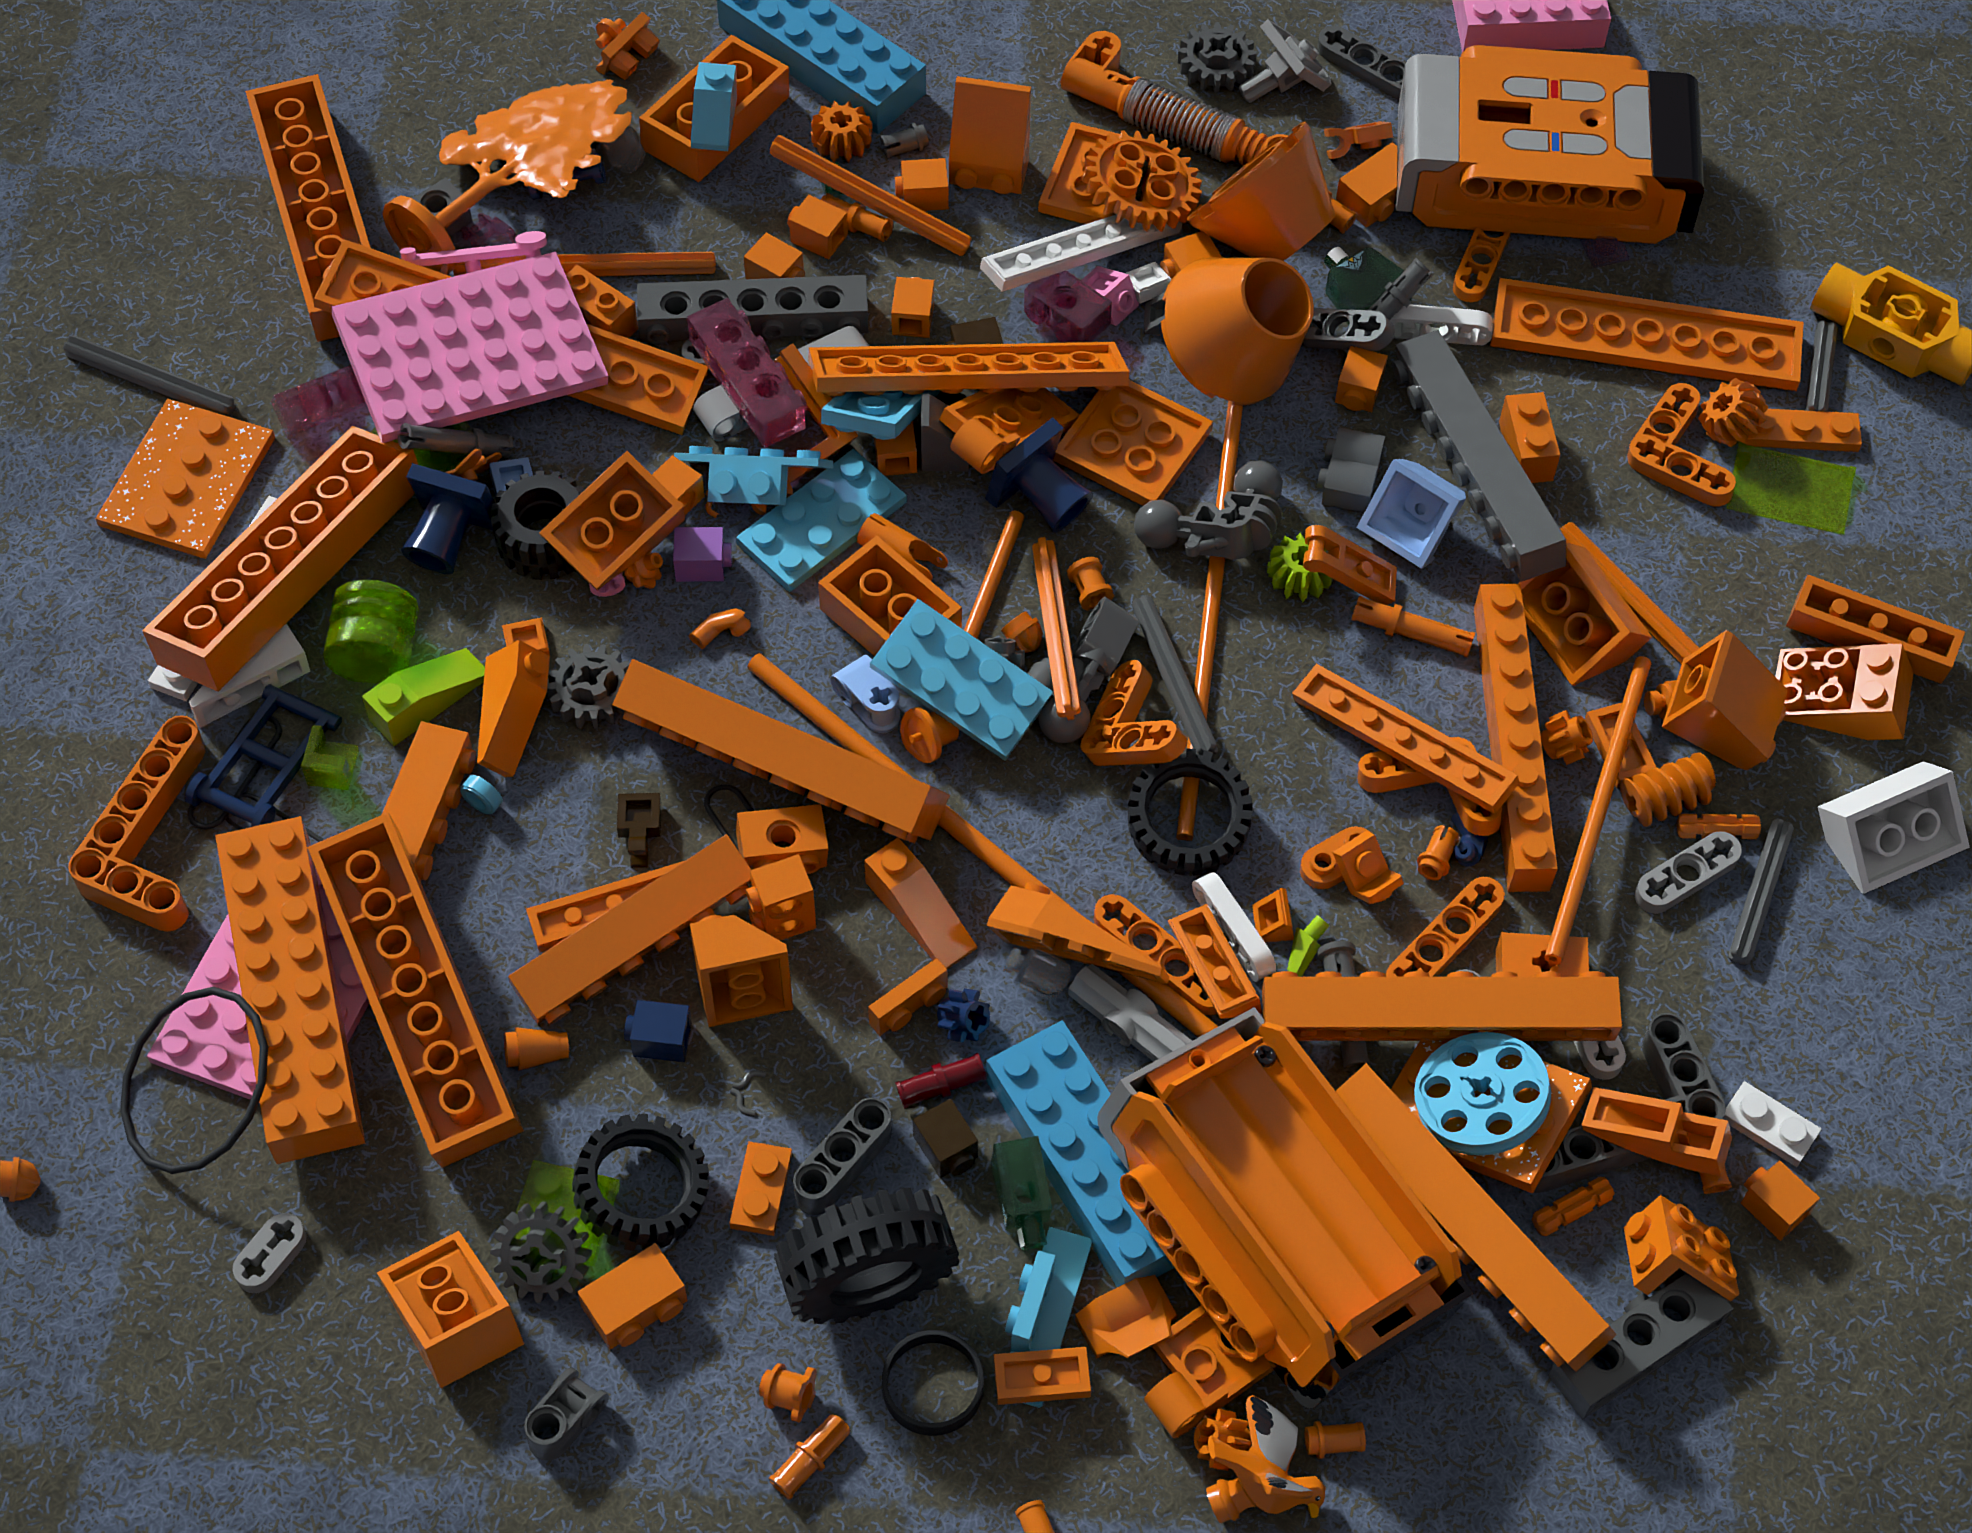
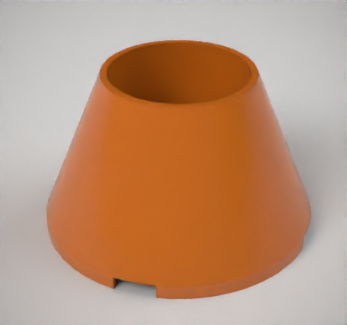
M1306 122L1300 123L1292 129L1293 132L1284 140L1281 137L1233 174L1212 193L1213 196L1203 206L1200 204L1187 217V221L1191 226L1250 258H1275L1284 261L1313 239L1333 220L1335 213L1309 125Z
M1205 258L1194 261L1184 267L1168 284L1163 296V301H1166L1165 319L1161 321V328L1166 347L1176 367L1196 389L1210 398L1218 396L1232 401L1231 405H1250L1263 401L1273 395L1286 381L1312 322L1314 312L1313 298L1301 274L1282 260L1275 258Z

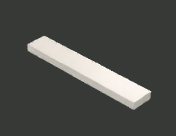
M1116 215L984 257L982 258L980 269L1003 292L1177 234L1181 230L1182 222L1179 221L1175 229L1166 224L1163 232H1160L1152 224L1149 231L1146 232L1141 223H1136V226L1132 229L1129 226V220L1124 218L1121 222L1117 223L1115 222Z

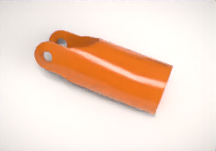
M877 513L870 515L859 530L857 536V543L864 546L877 535L930 581L933 579L931 572L915 560L929 561L940 568L948 566V559L942 552Z

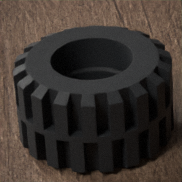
M536 471L534 476H529L528 473L519 475L520 480L517 482L510 480L505 484L506 491L499 490L496 494V503H492L490 510L492 528L500 558H504L505 565L510 570L516 566L518 575L526 577L528 572H532L533 579L542 580L543 574H549L551 580L559 578V571L564 570L567 575L574 572L575 569L540 536V531L530 530L526 527L539 519H554L584 491V488L582 486L577 487L576 480L573 478L563 479L562 473L554 471L551 475H546L545 471Z

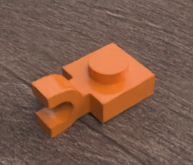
M1384 121L1346 127V129H1324L1326 137L1337 136L1340 140L1338 148L1327 151L1329 159L1344 156L1349 151L1351 144H1360V149L1380 147L1382 146V139L1393 137L1391 122Z

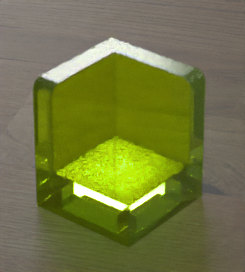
M313 725L301 764L307 785L349 790L359 754L358 746L328 742L322 726Z

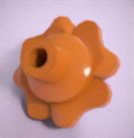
M651 550L625 569L624 574L628 581L633 582L636 588L644 586L652 589L656 586L655 580H660L662 577L659 568L663 564V559L659 553H652Z

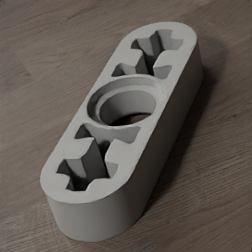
M1714 832L1649 871L1640 878L1635 890V900L1638 906L1649 913L1658 914L1665 912L1735 868L1741 856L1742 848L1740 842L1730 833ZM1715 847L1718 850L1726 848L1729 851L1727 858L1724 855H1718L1711 860L1708 866L1706 860L1711 857ZM1681 865L1692 866L1697 870L1699 879L1686 881L1678 875L1676 868ZM1667 879L1669 880L1671 885L1666 887L1661 898L1657 895L1652 897L1647 895L1649 886L1653 890H1658L1666 884Z

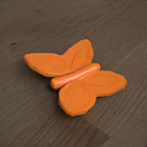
M474 449L455 469L445 473L477 481L478 477L476 474L487 470L489 463L497 462L502 457V454L496 452L485 458L482 456L480 449Z

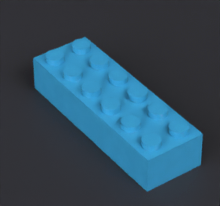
M717 0L719 27L789 66V74L832 104L835 100L839 105H845L850 101L853 108L863 106L866 116H870V121H872V131L876 134L883 131L926 94V65L830 0Z
M1061 1020L987 1059L986 1081L1084 1236L1091 1239L1092 1249L1115 1285L1119 1287L1140 1277L1152 1275L1158 1277L1175 1268L1122 1194L1120 1179L1122 1175L1129 1171L1103 1137L1097 1122L1098 1113L1111 1093L1064 1021Z

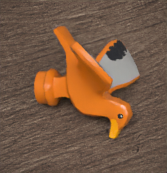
M1253 1395L1248 1397L1246 1411L1252 1441L1249 1451L1235 1449L1212 1435L1208 1439L1210 1457L1232 1469L1237 1476L1229 1481L1219 1479L1216 1484L1206 1488L1211 1508L1219 1523L1229 1520L1236 1521L1240 1513L1250 1507H1257L1266 1513L1279 1514L1300 1504L1308 1505L1311 1518L1318 1517L1319 1508L1325 1499L1326 1487L1323 1482L1316 1476L1293 1478L1288 1475L1289 1464L1296 1451L1298 1427L1266 1401Z

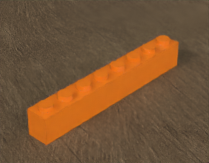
M1480 584L1474 606V616L1492 761L1517 774L1519 778V785L1502 805L1500 832L1508 892L1550 891L1558 867L1521 584Z
M1281 971L1272 974V977H1264L1262 988L1264 1023L1270 1022L1286 1027L1297 1041H1450L1463 1035L1478 1032L1506 1034L1521 1041H1615L1622 1028L1619 978L1606 977L1605 973L1599 971L1584 972L1579 977H1562L1561 973L1554 971L1540 972L1535 977H1518L1517 973L1510 971L1496 972L1491 977H1474L1473 973L1466 971L1452 972L1447 977H1430L1429 973L1422 971L1408 972L1403 977H1386L1385 973L1378 971L1364 972L1359 977H1342L1341 973L1334 971L1320 972L1316 974V977H1298V974L1295 972Z
M1367 1063L1336 1090L1340 1098L1439 1227H1444L1454 1238L1451 1242L1458 1250L1460 1260L1465 1265H1468L1472 1260L1475 1261L1484 1271L1478 1277L1480 1282L1496 1299L1503 1293L1515 1305L1509 1311L1510 1315L1527 1333L1534 1327L1546 1339L1540 1345V1348L1558 1367L1567 1362L1577 1372L1617 1335Z

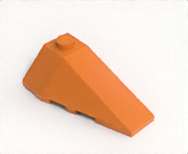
M1026 883L1023 889L1011 885L989 916L987 926L1005 943L1168 984L1170 976L1163 968L1049 895L1050 890L1046 887Z

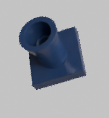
M1052 417L996 462L985 499L997 508L1020 490L1041 513L1052 531L1057 533L1085 510L1093 498V492L1076 482L1053 462L1064 428Z
M412 463L406 478L425 511L414 532L401 549V552L409 561L422 568L442 574L454 573L458 551L468 523L493 530L490 510L492 503L495 502L485 484Z

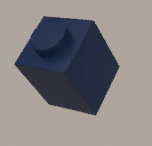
M637 1000L634 1016H627L624 1029V1040L630 1042L633 1057L685 1062L692 1026L689 1006Z

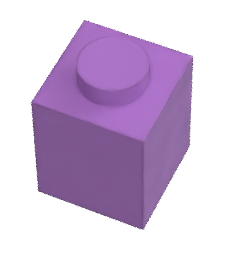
M675 527L673 563L676 582L724 581V567H732V543H724L723 527Z

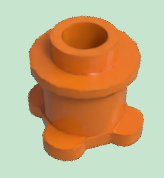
M777 1363L772 1370H766L759 1386V1395L764 1397L765 1408L773 1409L775 1406L791 1410V1420L798 1423L801 1422L804 1413L808 1408H811L816 1395L814 1388L817 1370L807 1367L804 1375L787 1370L785 1364Z

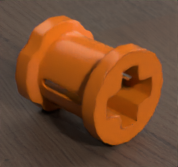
M1096 557L1082 558L1074 562L1067 570L1069 580L1076 584L1080 593L1079 600L1084 610L1094 609L1103 597L1112 600L1114 597L1111 586L1105 583L1101 574L1102 564Z

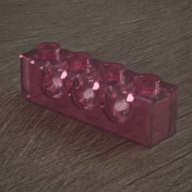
M726 298L687 316L690 342L764 448L806 429L805 411L808 410V406L803 394L799 389H792L784 367L779 362L774 363L770 358L767 344L760 335L755 337L751 331L750 322L742 309L736 310L731 301Z
M351 365L275 394L271 400L287 438L367 406Z

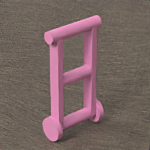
M531 231L518 235L515 238L516 243L421 254H416L415 248L409 247L400 250L401 259L420 266L465 262L466 273L481 270L480 260L526 255V259L540 256V248L547 244L545 233Z

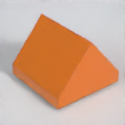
M1280 888L1252 904L1255 929L1264 942L1294 940L1289 900L1285 888Z

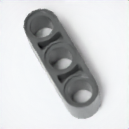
M870 1097L859 1101L797 1169L794 1174L793 1186L796 1204L801 1211L809 1215L825 1213V1208L835 1204L888 1144L892 1135V1119L890 1108L884 1101ZM869 1120H876L882 1124L874 1130H868L861 1126ZM839 1152H849L853 1155V1158L846 1162H838L833 1159V1156ZM811 1184H820L825 1187L822 1192L815 1195L804 1191V1188Z

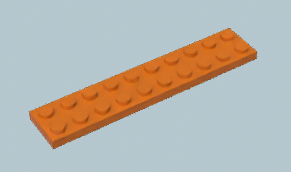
M343 239L314 297V307L332 313V306L450 278L451 276ZM587 324L608 373V384L569 394L568 396L683 435L694 404L708 375L709 366Z

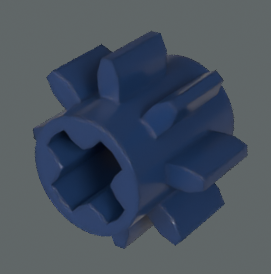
M966 988L963 991L950 989L949 997L938 1004L937 1018L939 1023L937 1026L938 1028L949 1029L948 1040L962 1043L965 1039L978 1041V1034L984 1032L989 1027L990 1004L978 1001L980 991Z

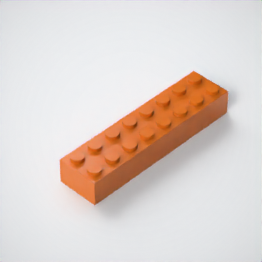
M318 74L245 92L317 342L340 337L332 313L315 308L314 297L343 239L368 248L371 247Z
M355 426L348 429L142 630L156 664L219 692L415 494L406 478L412 463L418 465L414 450L410 448L402 449L399 443L394 441L382 443L378 435Z
M634 659L630 662L612 704L625 710L622 718L650 729L691 748L696 746L695 750L731 764L734 757L735 760L732 766L767 780L769 774L772 773L769 782L803 796L806 789H809L806 798L840 812L843 805H846L847 808L844 814L877 828L880 821L885 822L882 828L883 831L914 844L918 836L931 841L950 794Z
M385 813L307 847L431 1156L443 1168L524 1132L404 840L390 814Z
M294 817L215 835L242 997L260 1016L268 1044L266 1085L259 1102L266 1143L276 1164H281L365 1144L315 865L307 848L311 846V842L302 817ZM245 1013L257 1083L260 1047L252 1020Z

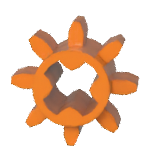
M1567 710L1549 717V722L1545 723L1546 730L1541 732V742L1548 756L1551 759L1563 757L1566 765L1585 758L1584 753L1589 752L1587 746L1593 742L1592 732L1587 721L1580 715L1570 718Z
M1217 1409L1215 1417L1204 1415L1203 1420L1197 1425L1194 1432V1444L1199 1452L1197 1455L1198 1459L1208 1460L1210 1468L1228 1471L1229 1468L1210 1457L1208 1439L1212 1435L1235 1449L1249 1451L1252 1441L1250 1431L1247 1428L1248 1421L1236 1419V1412Z

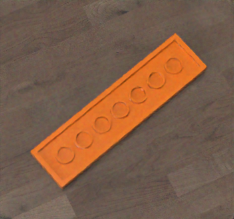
M1500 278L1497 288L1490 346L1730 382L1737 378L1740 381H1747L1757 386L1797 391L1801 374L1804 322Z
M1115 342L809 347L808 362L812 369L816 391L823 392L828 396H842L846 392L881 395L885 391H902L906 394L916 395L923 393L924 390H940L944 393L956 394L962 392L963 389H979L986 393H996L1005 388H1017L1024 392H1036L1040 388L1053 387L1061 391H1075L1079 387H1095L1099 390L1108 391L1116 389L1117 386H1129L1130 371Z

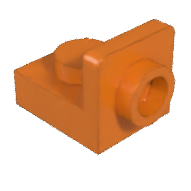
M1364 831L1332 852L1349 892L1369 904L1386 900L1395 889L1404 884L1400 874L1389 870L1375 834Z

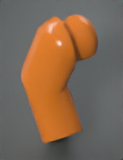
M737 608L713 613L689 634V638L698 647L704 649L726 629H729L735 637L743 635L750 629L751 622L744 616L745 612Z

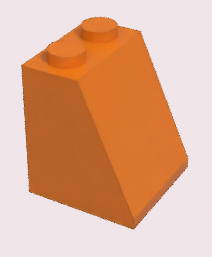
M1725 630L1683 659L1662 727L1740 769L1749 770L1761 762H1766L1775 750L1776 741L1773 739L1777 726L1782 722L1786 714V707L1783 705L1788 689L1733 633Z

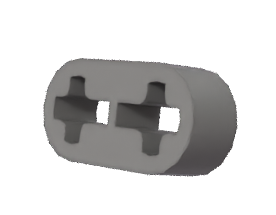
M290 1213L274 1215L262 1226L237 1256L233 1263L232 1271L238 1285L244 1291L249 1293L266 1291L303 1249L307 1235L302 1222L297 1216ZM292 1227L291 1232L294 1238L290 1242L283 1239L277 1244L276 1231L280 1229L286 1232ZM262 1262L261 1266L265 1273L261 1277L252 1275L248 1279L249 1275L245 1270L249 1264L257 1267Z

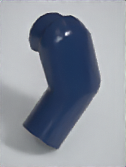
M1456 812L1452 816L1451 821L1462 837L1458 847L1455 846L1454 855L1461 865L1465 867L1474 866L1482 860L1488 843V837L1469 832L1464 827L1458 812Z

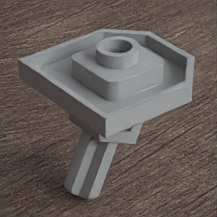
M1269 19L1260 26L1277 50L1265 61L1266 69L1239 86L1240 93L1245 101L1251 103L1276 87L1283 93L1302 80L1309 82L1323 92L1331 85V77L1316 59L1319 52L1307 39H1303L1300 42L1294 35Z

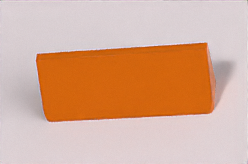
M1204 904L1169 919L1168 924L1220 1019L1235 1018L1254 1007L1261 1015L1262 1009L1259 996L1208 905Z

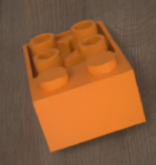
M1903 644L1780 649L1776 678L1788 689L1783 705L1786 707V714L1783 720L1865 740L1904 739L1914 672Z

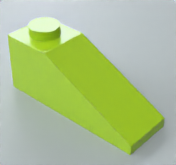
M467 648L395 672L362 696L369 721L393 746H396L418 730L421 721L428 723L484 682L485 666Z

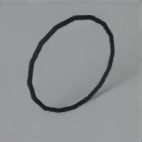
M217 987L184 993L160 1010L136 1041L123 1075L120 1113L129 1145L147 1166L170 1174L203 1169L229 1151L253 1120L266 1085L268 1044L260 1016L240 994ZM214 995L234 1001L252 1020L260 1047L258 1081L245 1116L224 1144L199 1161L173 1166L151 1158L136 1140L129 1114L131 1077L144 1044L166 1016L189 1000Z

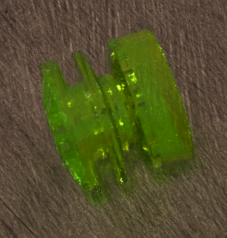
M357 580L347 582L337 588L333 596L332 611L329 617L331 625L326 634L323 650L325 665L335 674L345 679L368 683H381L395 672L409 668L413 651L412 638L416 632V621L419 614L417 600L408 591L394 584L378 580Z

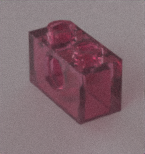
M1068 271L1033 281L1024 289V312L1034 324H1043L1053 331L1057 339L1062 343L1092 342L1111 324L1112 301Z

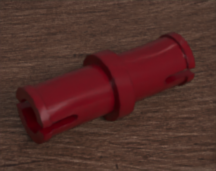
M975 1053L973 1056L942 1067L940 1063L931 1066V1071L903 1081H897L895 1085L905 1109L910 1105L941 1095L942 1098L951 1096L950 1091L980 1080H986L987 1075L979 1054Z

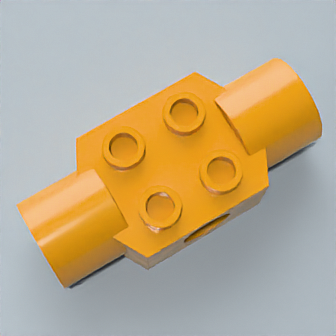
M1838 262L1831 267L1814 296L1810 310L1842 326L1843 344L1910 378L1930 370L1961 387L1965 384L1972 373V330L1959 324L1957 299L1889 265L1865 276Z

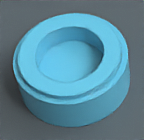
M470 775L460 787L463 798L472 807L484 814H493L503 802L502 796L496 788L479 776Z

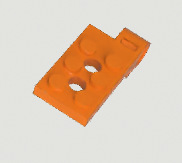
M1005 388L996 393L979 391L944 408L939 420L956 433L950 445L951 450L978 472L985 474L995 468V464L999 459L1052 417L1064 428L1063 434L1071 428L1080 414L1046 388H1040L1036 392H1024L1017 388Z
M1201 1305L1170 1327V1337L1152 1345L1172 1374L1156 1384L1147 1393L1144 1402L1170 1436L1178 1438L1197 1426L1203 1420L1204 1415L1211 1416L1217 1409L1225 1406L1280 1365L1267 1360L1264 1355L1253 1362L1246 1361L1235 1350L1226 1347L1221 1339L1223 1333L1203 1305Z

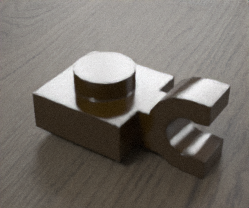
M660 793L618 794V838H629L628 853L631 855V868L648 867V837H660L661 795Z

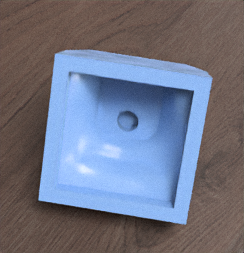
M1393 459L1356 528L1423 569L1435 559L1433 555L1448 529L1451 519L1458 514L1466 500L1465 492L1419 463L1404 459Z

